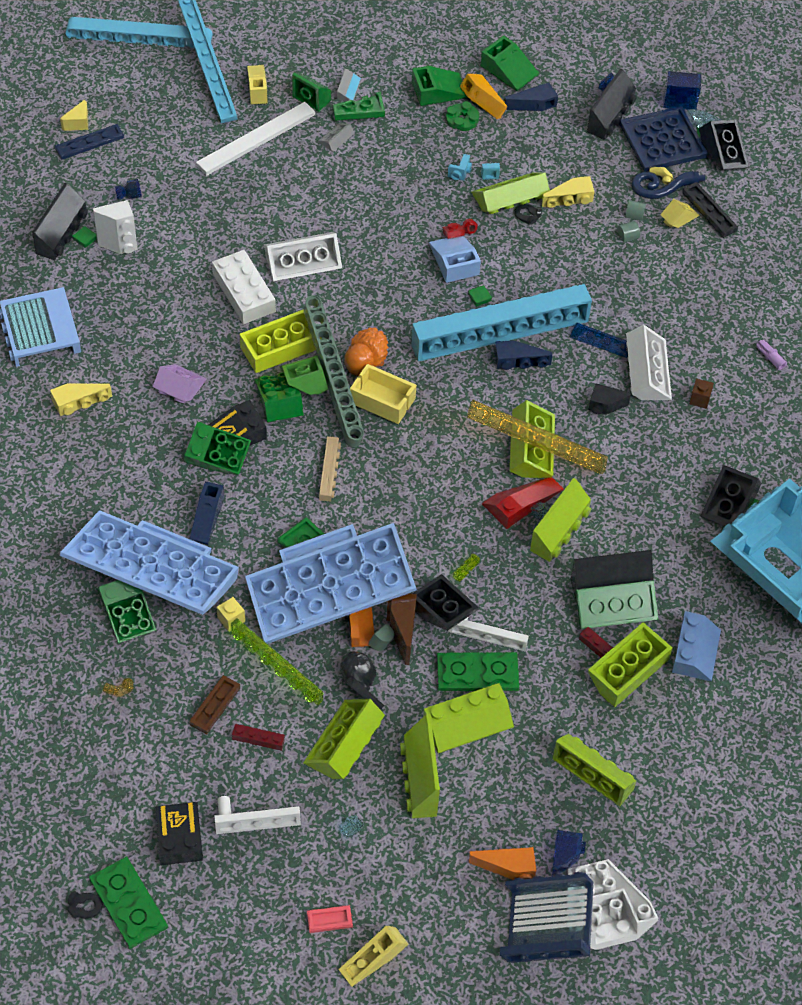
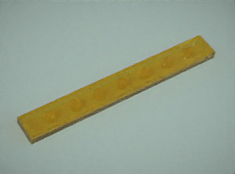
M472 400L470 402L467 418L597 473L603 474L606 471L608 456L478 401Z

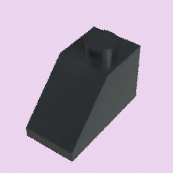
M596 383L588 410L595 414L607 415L628 406L631 393Z

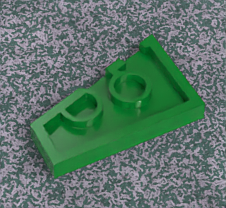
M381 91L375 93V96L372 97L363 96L362 100H349L333 105L335 120L344 121L349 119L385 117Z

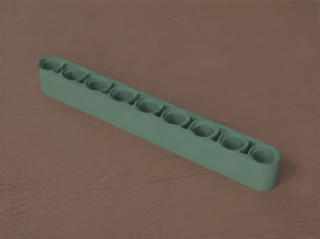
M311 295L306 298L304 306L306 321L323 369L345 443L349 447H358L364 435L362 424L322 301L318 296ZM331 369H334V370H336L337 372H336V373H333V372H331L330 370H331ZM335 386H341L342 389H337ZM340 402H346L348 405H342ZM346 418H350V419H352L353 421H352V422H348V421H346L345 419H346ZM350 435H356L358 438H352Z

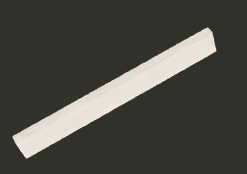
M303 102L196 162V166L207 176L315 115V111L306 102Z

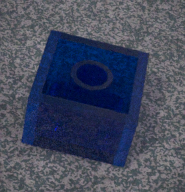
M668 71L664 89L663 108L670 109L682 106L684 110L696 111L701 91V74Z

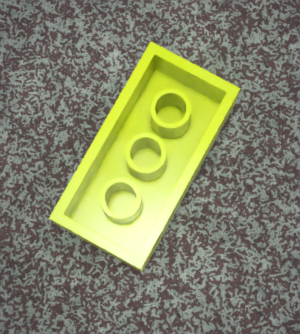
M304 309L240 333V348L255 373L316 350Z

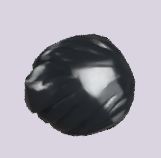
M350 651L341 662V673L344 681L347 682L346 680L351 675L369 691L376 677V668L370 657L361 652Z

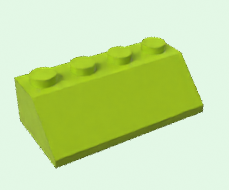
M532 172L471 191L483 212L494 214L503 207L504 209H510L516 203L521 205L529 203V199L535 198V200L542 199L543 194L550 191L546 172Z
M528 400L512 410L510 472L524 478L553 477L555 414Z
M575 478L571 480L533 530L530 551L548 562L553 557L557 558L562 550L561 546L568 544L572 531H577L582 523L581 519L583 517L587 518L591 512V499Z
M643 622L590 667L588 673L600 695L612 706L616 707L670 659L673 648Z
M500 683L424 708L423 717L426 714H431L434 745L438 753L514 728L508 700Z
M371 699L344 700L303 763L331 779H344L349 774L354 762L360 757V753L365 745L370 742L372 734L380 726L385 714Z
M567 734L556 741L553 760L618 806H621L634 790L636 780L630 773L620 770L614 762L606 760L600 756L598 751L584 745L578 737Z

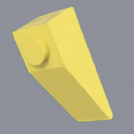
M385 926L350 958L339 971L352 987L392 960L408 943L396 927Z

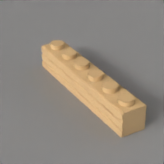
M327 436L319 500L331 501L334 498L335 491H333V488L336 487L334 478H337V471L335 469H338L339 462H337V459L340 457L338 449H341V442H339L338 437Z

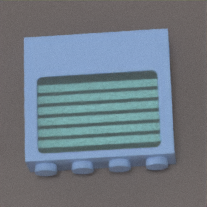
M64 287L0 301V320L4 319L1 325L3 333L8 334V336H5L7 347L12 349L9 350V356L11 361H15L16 367L20 366L18 358L70 346H72L74 354L81 352L80 341Z

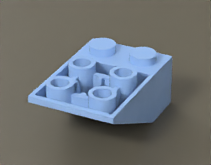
M464 236L429 242L446 283L480 274V258L476 249Z

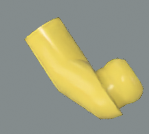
M651 167L649 172L661 176L663 184L667 185L673 180L672 174L665 167Z

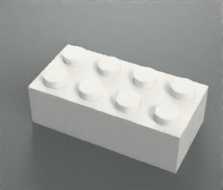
M245 250L212 261L213 276L243 324L276 312L275 298Z

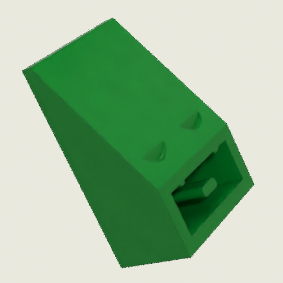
M504 35L481 53L480 66L516 91L539 75V72L518 45Z
M432 66L412 68V85L420 106L468 98L460 88L463 82L460 73Z
M284 372L275 376H261L255 379L267 422L304 416L300 391L288 385Z
M197 421L185 453L184 462L208 470L239 475L251 440Z
M120 580L97 588L118 643L156 630L141 589Z

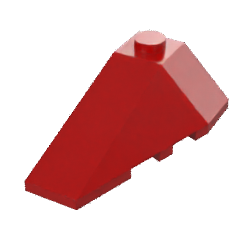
M552 477L544 478L496 493L484 501L482 505L508 529L563 491L564 488Z

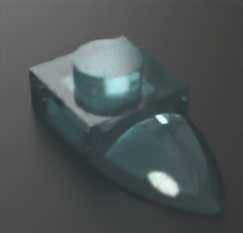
M687 110L690 117L698 123L697 127L699 128L710 121L721 120L702 110Z

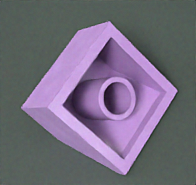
M176 364L160 366L153 387L158 389L160 394L171 395L174 397V400L185 403V401L193 399L207 378Z

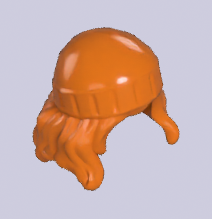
M375 327L359 331L352 338L351 345L344 356L345 367L351 374L359 376L367 364L374 367H382L384 365L389 347L387 346L388 341L386 335H383V331H378Z

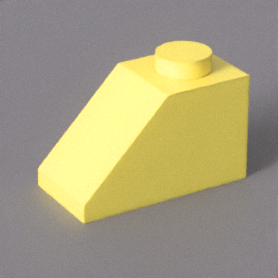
M673 199L661 213V216L665 219L664 223L671 228L673 226L679 228L698 217L699 214L688 204Z

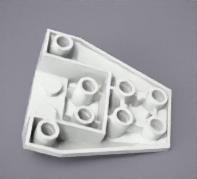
M609 859L568 869V875L574 872H583L594 882L590 948L598 950L637 940L658 921V916L651 901ZM585 887L568 888V890L585 889ZM585 893L568 895V897L585 895ZM585 900L568 901V903L585 902ZM584 906L569 907L568 910L584 908ZM584 913L568 914V916L584 915ZM584 919L568 920V923L584 921ZM583 926L569 927L571 932L583 930Z

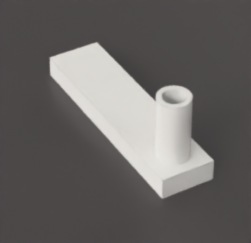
M468 617L448 630L451 633L526 651L529 637L528 635L468 621Z
M221 796L217 799L219 815L215 816L216 834L301 825L299 807L231 814L230 798L228 796Z

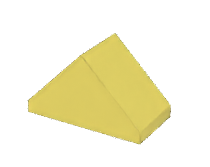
M83 100L60 118L62 130H88L87 101Z

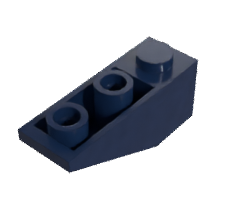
M549 82L504 98V103L508 106L506 110L544 111L556 107L558 95Z
M514 340L495 341L494 354L497 369L509 370L517 367L526 369L531 366L546 367L551 365L553 354L550 351Z
M205 481L199 497L190 540L205 545L209 544L225 498L224 485Z

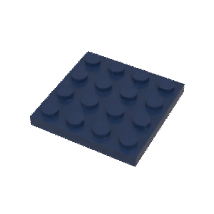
M682 106L620 120L619 125L644 172L649 171L651 167H669L707 158L708 153Z

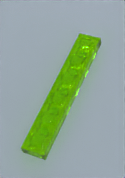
M237 618L231 623L232 636L237 641L242 640L251 653L256 652L265 665L268 666L270 664L280 678L285 677L294 690L299 689L308 702H314L318 706L323 701V691Z

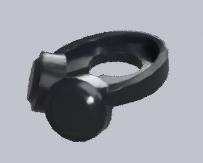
M521 204L515 208V216L520 221L528 223V225L536 223L542 215L541 207L536 209L532 205ZM528 209L532 216L522 215L520 210Z
M73 891L68 897V912L75 919L78 917L82 919L93 918L102 910V900L96 894H79ZM87 900H93L96 903L95 908L90 911L85 910L83 907H76L78 904H84Z

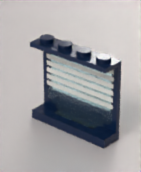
M574 872L571 875L555 874L552 877L535 876L533 879L515 878L513 881H505V886L512 892L508 946L500 947V956L509 963L590 956L594 884L591 878L586 873Z

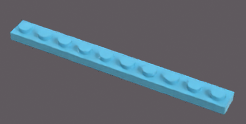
M178 0L221 124L237 120L234 105L196 0Z

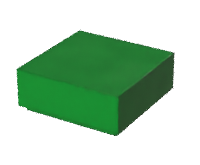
M84 226L72 238L86 248L97 239V235Z
M484 285L468 290V295L475 306L492 301V297Z

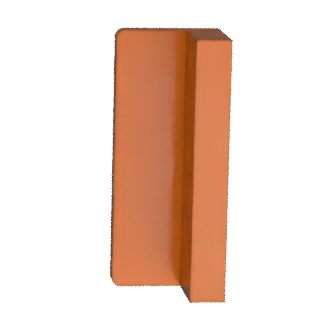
M372 607L349 614L351 647L370 646L369 641L374 635Z

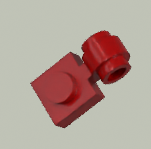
M466 219L463 225L450 223L442 228L447 239L465 236L464 233H475L478 225L473 219Z

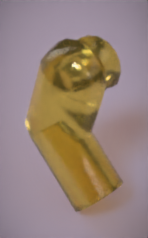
M125 678L122 684L118 686L105 683L103 692L122 697L132 692L134 682L130 678Z

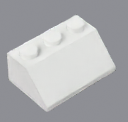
M128 200L93 208L99 246L119 254L132 253L137 250L134 215Z

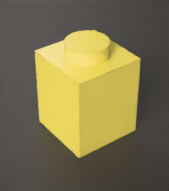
M232 597L217 606V617L230 632L245 622V610Z

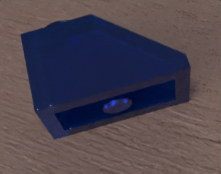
M557 830L552 876L563 873L579 861L580 854L585 853L586 842L582 841L583 833Z

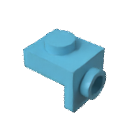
M463 154L459 166L449 164L448 177L454 180H465L466 174L470 173L472 168L470 155Z

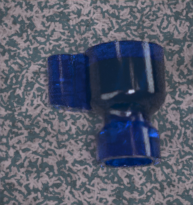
M138 179L127 181L125 186H115L117 200L124 199V197L129 199L142 197Z

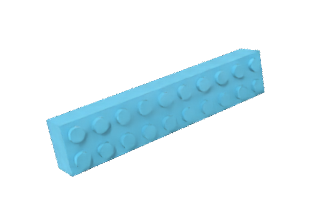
M585 284L513 301H505L500 304L488 305L478 309H471L461 313H453L448 316L436 317L426 321H419L413 323L411 345L419 362L495 344V341H509L586 323L589 321L592 299Z

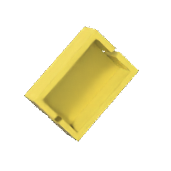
M367 364L350 390L355 406L399 424L406 414V410L410 408L416 398L417 385Z

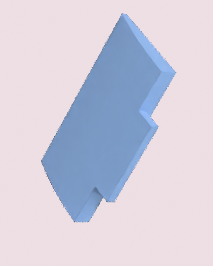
M100 510L60 552V556L202 615L232 586L237 579L239 567L210 556V547L142 520L138 525H134Z
M394 523L358 536L354 525H348L279 550L283 563L245 576L265 644L417 590Z

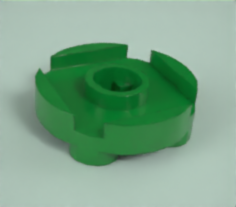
M465 101L447 108L446 122L453 129L469 131L477 126L480 115L470 102Z

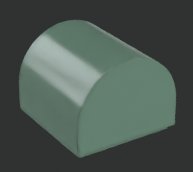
M629 200L625 217L642 221L646 204Z
M636 221L617 226V232L623 242L640 238V229Z
M385 624L372 636L369 645L374 650L383 651L394 637L393 629L388 624Z

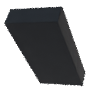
M351 675L346 680L349 686L364 699H371L380 710L385 706Z

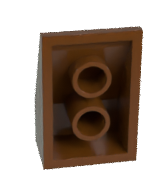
M410 593L388 600L386 621H390V627L394 631V640L405 665L410 663L417 594Z

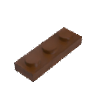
M223 675L189 721L190 726L207 735L240 690V684Z

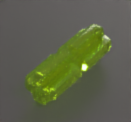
M471 554L463 562L464 564H461L453 572V578L458 582L462 581L469 574V570L472 571L480 563L479 556Z

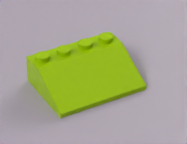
M426 714L404 734V741L400 743V753L405 755V761H402L403 774H407V780H404L405 793H409L410 799H406L407 812H411L412 819L437 817L440 787L431 714Z

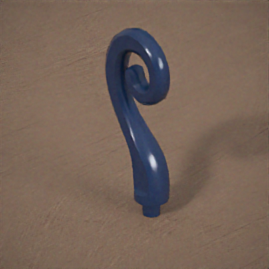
M698 171L685 172L663 188L654 190L660 184L658 176L652 172H641L633 178L631 185L637 195L647 199H659L668 196L682 186L691 185L695 182L699 184V182L705 181V175H699ZM651 180L652 182L648 183L647 189L641 186V181Z

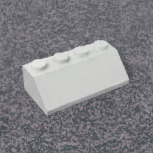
M334 232L264 245L273 281L342 268L337 234Z
M645 325L626 333L631 393L640 400H672L666 339Z

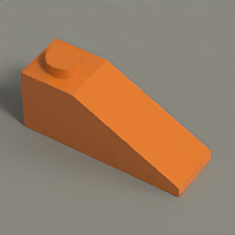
M533 847L470 851L469 853L470 864L512 880L515 878L533 879L536 875Z

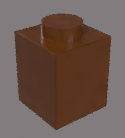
M696 378L689 405L707 409L714 383Z

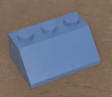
M685 611L672 673L712 681L721 629L705 615Z

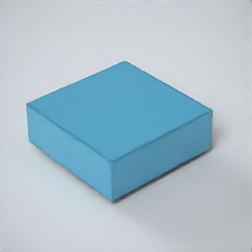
M499 163L482 164V179L499 178Z

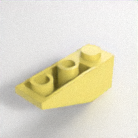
M264 65L247 66L251 104L267 103Z
M590 176L572 178L544 193L542 207L553 208L560 205L571 206L572 204H588L593 202L595 191Z
M67 383L50 390L52 401L60 416L70 415L75 410L88 408L96 402H104L109 397H112L110 384Z

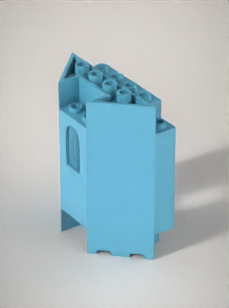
M789 478L771 493L765 494L758 504L754 503L745 514L741 513L732 524H727L722 532L710 542L802 623V486L799 487ZM770 547L778 548L801 569L788 579L766 560L764 552Z

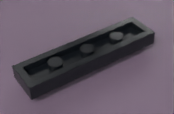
M697 182L683 188L682 194L723 238L737 232L738 226Z

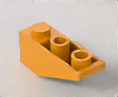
M482 74L466 75L460 86L463 92L493 117L500 119L508 106Z

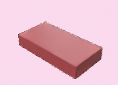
M350 905L307 911L309 933L353 928Z

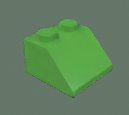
M318 355L282 366L288 385L309 395H318L329 390Z

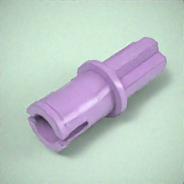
M760 340L756 344V347L766 356L765 359L769 360L778 370L786 367L787 361L777 353V349H773L765 340Z

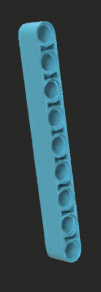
M71 17L68 20L65 33L68 38L76 37V39L91 38L101 41L141 42V44L152 45L153 43L164 46H190V48H194L187 26ZM206 28L211 41L213 33L209 28Z

